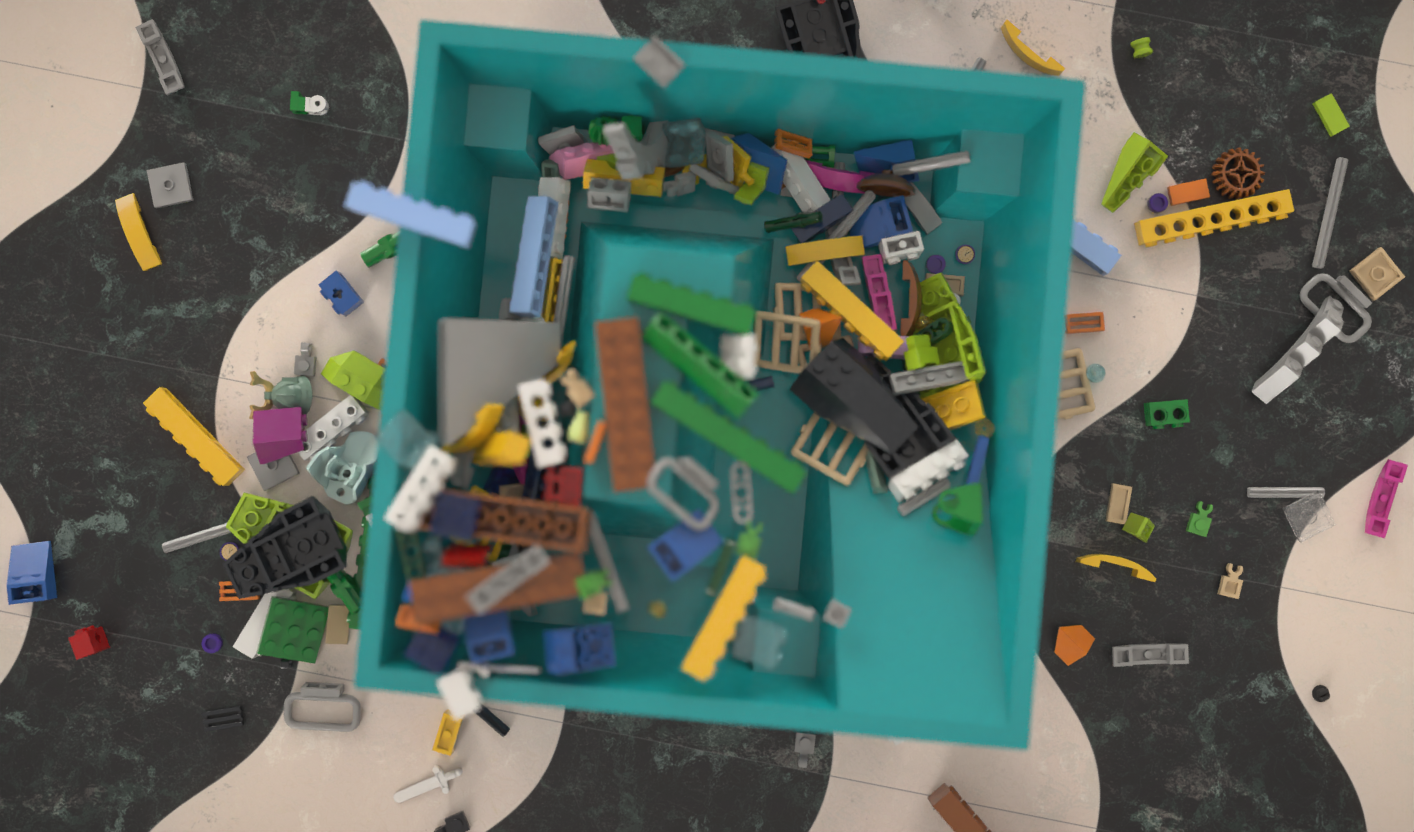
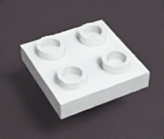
M722 336L720 361L740 378H754V371H758V367H754L755 350H759V346H755L756 336Z

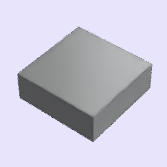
M832 600L823 619L843 628L852 609Z

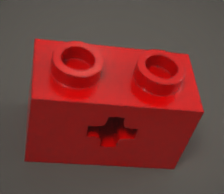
M94 625L74 631L75 635L68 638L76 660L110 648L103 627L95 628Z

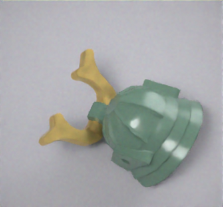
M255 371L250 372L252 378L250 385L261 384L265 389V403L262 407L250 405V419H253V411L270 410L273 405L278 409L301 407L303 414L307 415L312 403V387L306 376L282 377V381L273 386L270 381L260 378Z

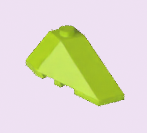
M1133 132L1121 150L1101 205L1114 213L1130 198V193L1136 187L1140 188L1144 185L1142 181L1149 175L1153 176L1159 170L1168 156L1150 140Z

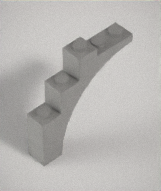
M668 121L650 122L640 142H637L632 137L624 123L604 126L603 132L618 159L616 167L623 179L642 178L643 174L654 173L655 166H666L674 135Z
M1329 295L1323 301L1313 321L1295 344L1271 369L1255 382L1252 393L1265 404L1299 379L1303 368L1321 354L1323 345L1341 331L1344 323L1341 317L1344 307L1340 301L1333 299Z

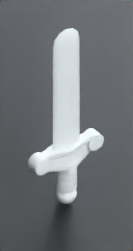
M488 660L478 663L461 662L458 665L459 669L478 671L482 676H488V671L532 673L541 671L537 667L488 665Z
M435 765L433 767L435 776L395 793L393 798L395 802L401 803L439 786L442 792L447 794L450 790L448 781L460 776L463 770L457 768L456 770L444 773L438 765Z

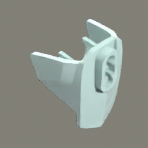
M350 432L342 446L326 447L318 451L306 469L323 486L328 497L346 505L353 504L361 496L375 467L378 439L370 432ZM344 490V495L340 496V492Z

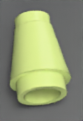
M577 411V415L568 431V440L584 444L585 440L588 439V413Z

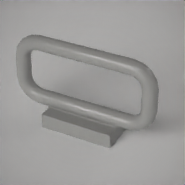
M1322 273L1312 277L1300 291V300L1303 305L1316 316L1319 308L1308 298V292L1318 282L1325 281L1363 318V325L1352 335L1348 336L1340 331L1335 336L1345 343H1353L1360 339L1371 327V316L1364 308H1368L1372 302L1346 276H1339L1334 279L1330 275Z
M664 458L655 465L648 478L647 486L650 493L695 530L707 528L717 514L719 502L715 494L710 490H714L718 482L691 458H678L677 461L671 458ZM666 466L673 469L710 501V509L701 522L696 521L657 488L656 480Z
M305 682L301 687V692H293L286 697L284 701V721L293 729L349 732L356 729L360 724L361 706L356 697L342 694L344 692V684ZM294 700L348 702L353 706V721L350 724L298 722L292 718V702Z

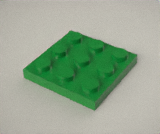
M271 596L257 654L315 664L328 618L329 606Z

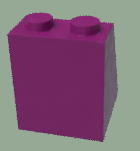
M301 407L253 411V446L260 465L304 450V442H308L307 431L304 430V426L308 425L307 415L303 414Z

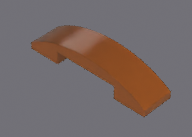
M903 260L902 280L910 283L909 318H901V336L910 337L913 335L920 318L922 292L919 277L914 266L909 261Z

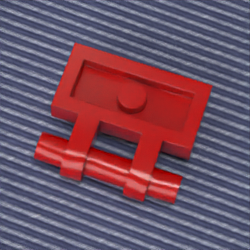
M547 466V474H544L546 490L543 493V500H545V503L553 504V501H559V505L580 508L583 468L561 467V475H555V466ZM554 482H560L559 494H554Z
M477 542L476 545H466V543L450 545V549H447L441 558L442 565L453 568L465 565L479 567L485 564L489 553L493 551L492 544H484V542Z

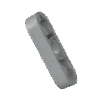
M737 462L731 467L733 514L738 522L746 523L750 521L753 514L750 470L747 464ZM738 465H742V469H746V473H743L742 478L743 480L747 479V484L738 483L734 485V480L739 481L738 474H734V470L738 469ZM739 486L746 487L748 494L745 498L740 499L736 496L735 491ZM749 500V505L744 504L745 511H749V515H746L745 519H741V516H737V512L741 510L740 504L736 506V501L745 502Z

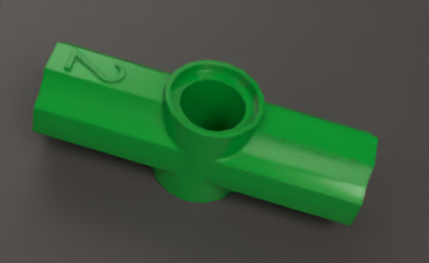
M398 232L382 237L377 241V244L360 253L368 268L384 259L396 256Z
M344 569L327 577L331 583V591L336 597L342 599L350 613L354 615L360 612L362 596L356 589L357 584L354 578L346 573Z

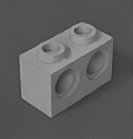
M591 178L588 189V208L628 212L631 199V182Z

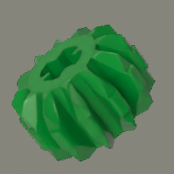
M611 116L595 117V119L590 120L588 128L589 138L592 140V143H599V146L602 144L608 146L609 142L603 132L604 126L621 123L617 119H611Z

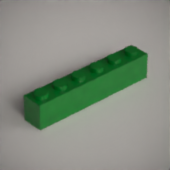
M640 272L639 275H633L626 298L627 301L737 334L749 335L756 310L752 309V305L741 303L739 306L733 304L732 299L720 297V300L712 298V294L709 292L700 291L699 294L692 292L691 287L681 284L680 287H675L671 285V281L661 278L659 281L651 279V275Z
M664 313L658 314L641 335L645 342L736 418H739L759 395L755 389Z

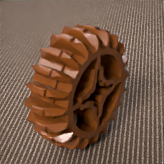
M1236 148L1235 151L1234 149H1229L1228 153L1224 152L1221 154V157L1216 159L1217 164H1214L1212 167L1216 171L1211 173L1216 179L1212 183H1218L1219 186L1216 187V190L1222 189L1221 195L1228 193L1229 199L1235 197L1236 200H1239L1241 197L1248 198L1249 195H1254L1255 190L1261 188L1259 184L1263 183L1264 179L1260 176L1265 175L1266 172L1260 170L1264 167V164L1259 165L1258 161L1261 158L1255 159V152L1249 154L1248 149L1243 151L1241 148ZM1234 160L1232 169L1225 171L1228 162ZM1251 177L1248 186L1243 188L1245 178Z

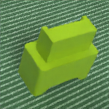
M912 335L906 338L908 351L903 353L907 371L940 365L937 347H931L929 335Z

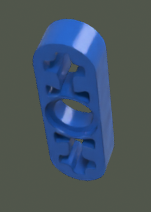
M978 435L965 485L979 482L989 437Z

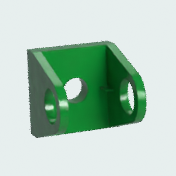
M972 483L944 491L939 497L938 504L933 508L932 517L934 521L941 526L960 533L975 535L983 523L982 484ZM947 495H953L956 497L955 499L943 501L944 497ZM940 508L943 512L952 515V518L948 521L939 519L937 510Z

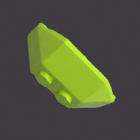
M355 350L330 357L321 375L330 383L363 403L381 410L385 368Z

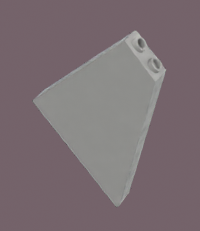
M469 319L438 320L439 444H452L478 423L475 415L486 404H506L520 393L518 385L537 381L558 365L556 360L561 350L560 339L562 337L560 323Z

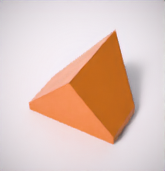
M820 308L799 313V317L820 321L819 344H821V348L830 344L843 318ZM802 326L810 350L812 327Z
M1082 625L1059 627L1054 653L1069 666L1087 655L1095 638Z

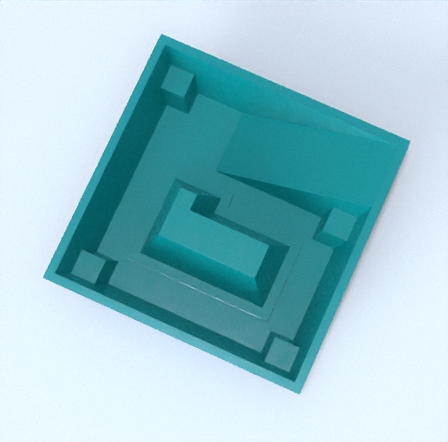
M426 19L420 20L402 194L413 198L412 201L419 204L420 201H425L432 204V208L440 210L443 207L452 210V214L459 217L460 214L473 217L472 221L477 224L470 248H466L399 226L354 687L357 689L444 697L437 681L459 670V663L471 662L464 617L443 620L438 634L402 628L396 625L402 604L412 606V603L402 600L408 579L405 575L396 533L397 526L385 519L429 446L440 449L445 445L439 444L438 320L469 319L499 321L502 299H512L516 263L519 256V244L521 242L522 226L526 212L525 207L528 196H538L540 177H543L541 162L549 159L550 156L539 144V137L575 126L587 139L588 143H592L588 135L590 120L595 119V117L611 116V119H617L621 123L622 116L629 115L642 118V138L650 122L668 121L672 131H679L681 123L734 136L750 133L772 148L777 143L775 142L777 137L775 136V131L781 129L812 139V146L829 147V145H835L834 164L836 162L845 163L846 171L859 173L854 151L912 140L916 160L969 151L970 153L969 163L918 172L919 181L912 182L933 207L942 221L941 225L926 235L915 222V217L909 210L908 214L913 232H920L924 247L918 259L909 261L914 266L919 281H924L926 273H930L926 268V261L932 255H940L945 259L946 267L941 272L943 275L965 276L964 295L959 296L961 300L960 306L965 316L970 317V325L977 336L985 368V374L980 383H978L986 418L950 430L955 440L960 443L968 454V457L961 469L953 470L945 477L950 482V487L947 490L965 486L978 435L989 437L978 482L982 484L983 523L976 534L966 535L941 526L934 521L932 511L935 505L938 504L942 493L906 516H902L898 511V507L907 500L904 499L898 502L889 488L888 492L874 494L866 461L863 467L859 468L850 485L845 486L792 456L791 450L801 434L800 430L803 425L808 423L814 413L789 390L800 374L758 367V371H754V379L772 375L774 388L757 391L759 395L739 418H736L641 338L655 465L664 458H671L677 461L678 458L689 457L718 482V485L714 490L710 491L717 497L719 508L711 525L724 543L727 537L737 541L715 598L705 595L724 543L676 580L672 581L648 549V546L680 523L682 519L655 498L648 488L614 492L607 428L594 463L584 461L598 421L606 423L595 322L638 317L641 336L651 321L662 312L716 358L721 360L722 336L741 334L627 301L626 298L633 275H639L640 272L651 275V279L659 281L660 278L671 281V285L675 287H680V284L692 288V292L700 294V291H706L712 294V298L720 300V297L732 299V303L739 306L741 303L752 305V309L756 310V312L773 313V308L775 307V284L800 283L797 280V276L808 263L788 266L785 247L801 244L791 228L766 233L764 222L795 216L802 211L793 197L780 196L781 191L780 194H775L764 190L752 205L743 204L739 200L734 199V194L707 185V181L701 177L699 178V184L695 185V191L670 197L667 196L668 190L662 191L661 197L631 194L628 212L588 208V189H583V176L568 179V181H571V191L569 194L568 223H566L567 231L565 232L566 239H564L563 257L571 256L575 258L562 348L573 340L576 341V346L567 369L552 383L551 404H555L557 411L554 419L555 423L560 424V427L564 429L562 444L565 445L567 456L564 457L565 461L557 463L555 475H561V467L583 468L580 508L593 510L629 609L623 612L618 611L609 586L602 588V592L607 593L603 615L582 611L584 599H581L580 595L535 603L538 614L528 616L520 606L508 608L516 652L512 655L489 659L488 665L537 667L541 671L538 673L488 671V676H482L478 671H469L473 679L471 684L474 690L479 691L484 701L1028 750L1086 82L1080 79L660 41L685 64V68L663 88L634 61V57L651 40ZM691 137L695 145V153L691 161L706 154V140ZM812 154L810 158L829 159V154ZM682 171L672 176L664 177V182L674 181L675 175L682 174ZM823 187L830 200H833L832 192L834 190ZM844 192V196L852 208L864 195L863 193ZM876 195L871 204L893 197ZM825 232L820 233L810 242L826 240ZM970 245L973 247L975 258L971 263L961 264L956 260L955 251L959 246ZM878 246L864 249L865 255L851 257L853 266H857L861 283L860 285L845 286L871 311L861 258L880 254ZM825 260L822 265L835 276L830 260ZM903 260L894 265H889V263L883 264L888 288L891 291L897 327L893 331L898 336H901V318H909L910 283L902 280ZM783 291L784 315L795 316L793 291ZM801 291L802 312L812 310V293ZM825 305L821 306L822 310L830 311ZM755 317L749 335H754ZM762 320L760 360L771 361L774 321ZM841 321V336H851L853 346L858 350L859 336L854 332L850 333L844 327L845 323ZM784 323L785 333H792L793 324ZM780 341L779 363L790 364L792 341ZM800 341L799 345L807 344V341ZM810 351L804 352L806 362L810 363ZM889 358L886 362L883 359L879 360L891 371V374L903 372L901 359ZM571 369L577 372L578 380L584 379L595 394L584 407L578 409L575 405L576 415L577 411L589 414L588 439L585 440L584 444L568 440V431L574 418L561 416L560 412L564 411V409H559L561 404H566L569 400L572 401L567 394L570 388L564 385L560 379L566 375L569 377L567 371ZM742 378L748 384L752 380V378ZM669 380L679 385L680 388L678 390L686 394L688 391L698 398L696 402L704 405L707 403L715 408L714 413L721 417L724 414L732 419V425L738 429L740 426H743L751 432L749 436L757 440L760 437L768 442L767 447L774 451L777 448L785 453V459L791 463L793 460L799 462L804 466L802 470L807 472L794 494L749 467L753 513L750 519L752 520L750 527L757 529L760 522L762 523V529L756 534V537L761 538L756 559L747 558L765 567L764 572L767 574L761 585L757 583L754 588L756 595L751 603H746L744 607L746 613L741 622L737 620L733 628L736 631L732 639H727L723 645L726 650L721 659L716 658L713 664L716 668L710 678L706 677L704 681L683 670L682 665L742 557L741 554H737L735 551L741 532L747 534L748 530L746 523H740L734 518L731 467L741 461L649 403L663 381L668 383ZM820 417L800 451L811 457L831 422ZM837 426L817 461L828 466L848 431ZM856 436L853 438L835 471L846 476L863 447L864 440ZM470 462L469 467L474 469L468 488L453 485L451 476H449L443 483V489L469 493L471 487L476 485L492 496L500 497L499 486L520 483L515 474L513 466L495 465L493 467L489 465L487 467L483 465V467H480ZM738 465V469L734 470V474H738L739 481L734 480V485L738 483L747 484V479L743 480L742 478L743 473H746V469H742V465ZM669 466L662 470L657 478V488L689 515L699 508L704 516H706L710 509V501ZM885 474V479L888 486L890 479ZM554 482V494H559L560 482ZM739 486L735 494L738 498L742 499L747 496L748 491L746 487ZM921 489V490H919L918 492H916V495H917L918 493L922 492L923 489ZM947 495L944 497L943 501L955 499L956 497L953 495ZM749 500L745 502L736 501V506L740 504L741 510L737 512V516L745 519V516L749 515V511H745L744 504L749 505ZM553 501V504L559 505V501ZM940 508L937 510L939 519L948 521L952 518V515L943 512ZM417 529L426 568L424 578L493 566L488 561L479 567H472L471 565L456 568L443 566L441 558L445 551L450 549V545H457L456 542L449 538L450 533ZM402 530V534H406L408 539L406 541L403 540L404 544L409 542H415L414 538H409L410 532H404ZM589 535L587 552H581L584 575L592 571H597L598 573L600 570H603ZM474 537L472 543L476 545L482 538ZM490 539L488 544H492L494 548L497 540ZM412 545L406 548V555L411 558L416 556L417 549ZM539 546L546 557L575 552ZM419 559L408 561V565L413 563L414 570L411 571V575H415L416 578L421 573V570L416 569L415 566ZM776 598L782 599L786 603L788 601L801 605L805 609L806 607L813 609L814 616L812 621L803 619L802 616L796 617L784 613L783 610H775L773 605ZM832 600L852 609L843 628L823 619ZM612 623L615 655L614 666L559 675L547 673L544 630Z

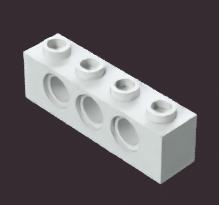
M544 379L518 385L538 467L564 462L567 452L565 445L560 443L559 436H562L560 424H556L554 419L557 411L555 404L550 402L549 396L552 395L550 383H546ZM542 397L544 405L539 409L535 408L533 404L534 399ZM542 417H546L549 420V425L545 429H541L538 424ZM548 437L554 441L553 448L549 450L543 445L544 440Z

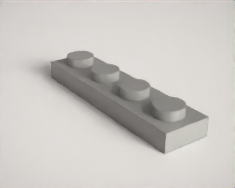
M962 361L890 374L889 376L894 395L970 381L966 378Z

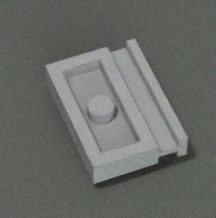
M655 36L634 57V61L663 88L685 68V64Z

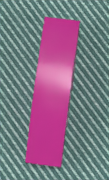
M882 254L862 257L872 312L892 330H896L891 291H889L886 272H884Z

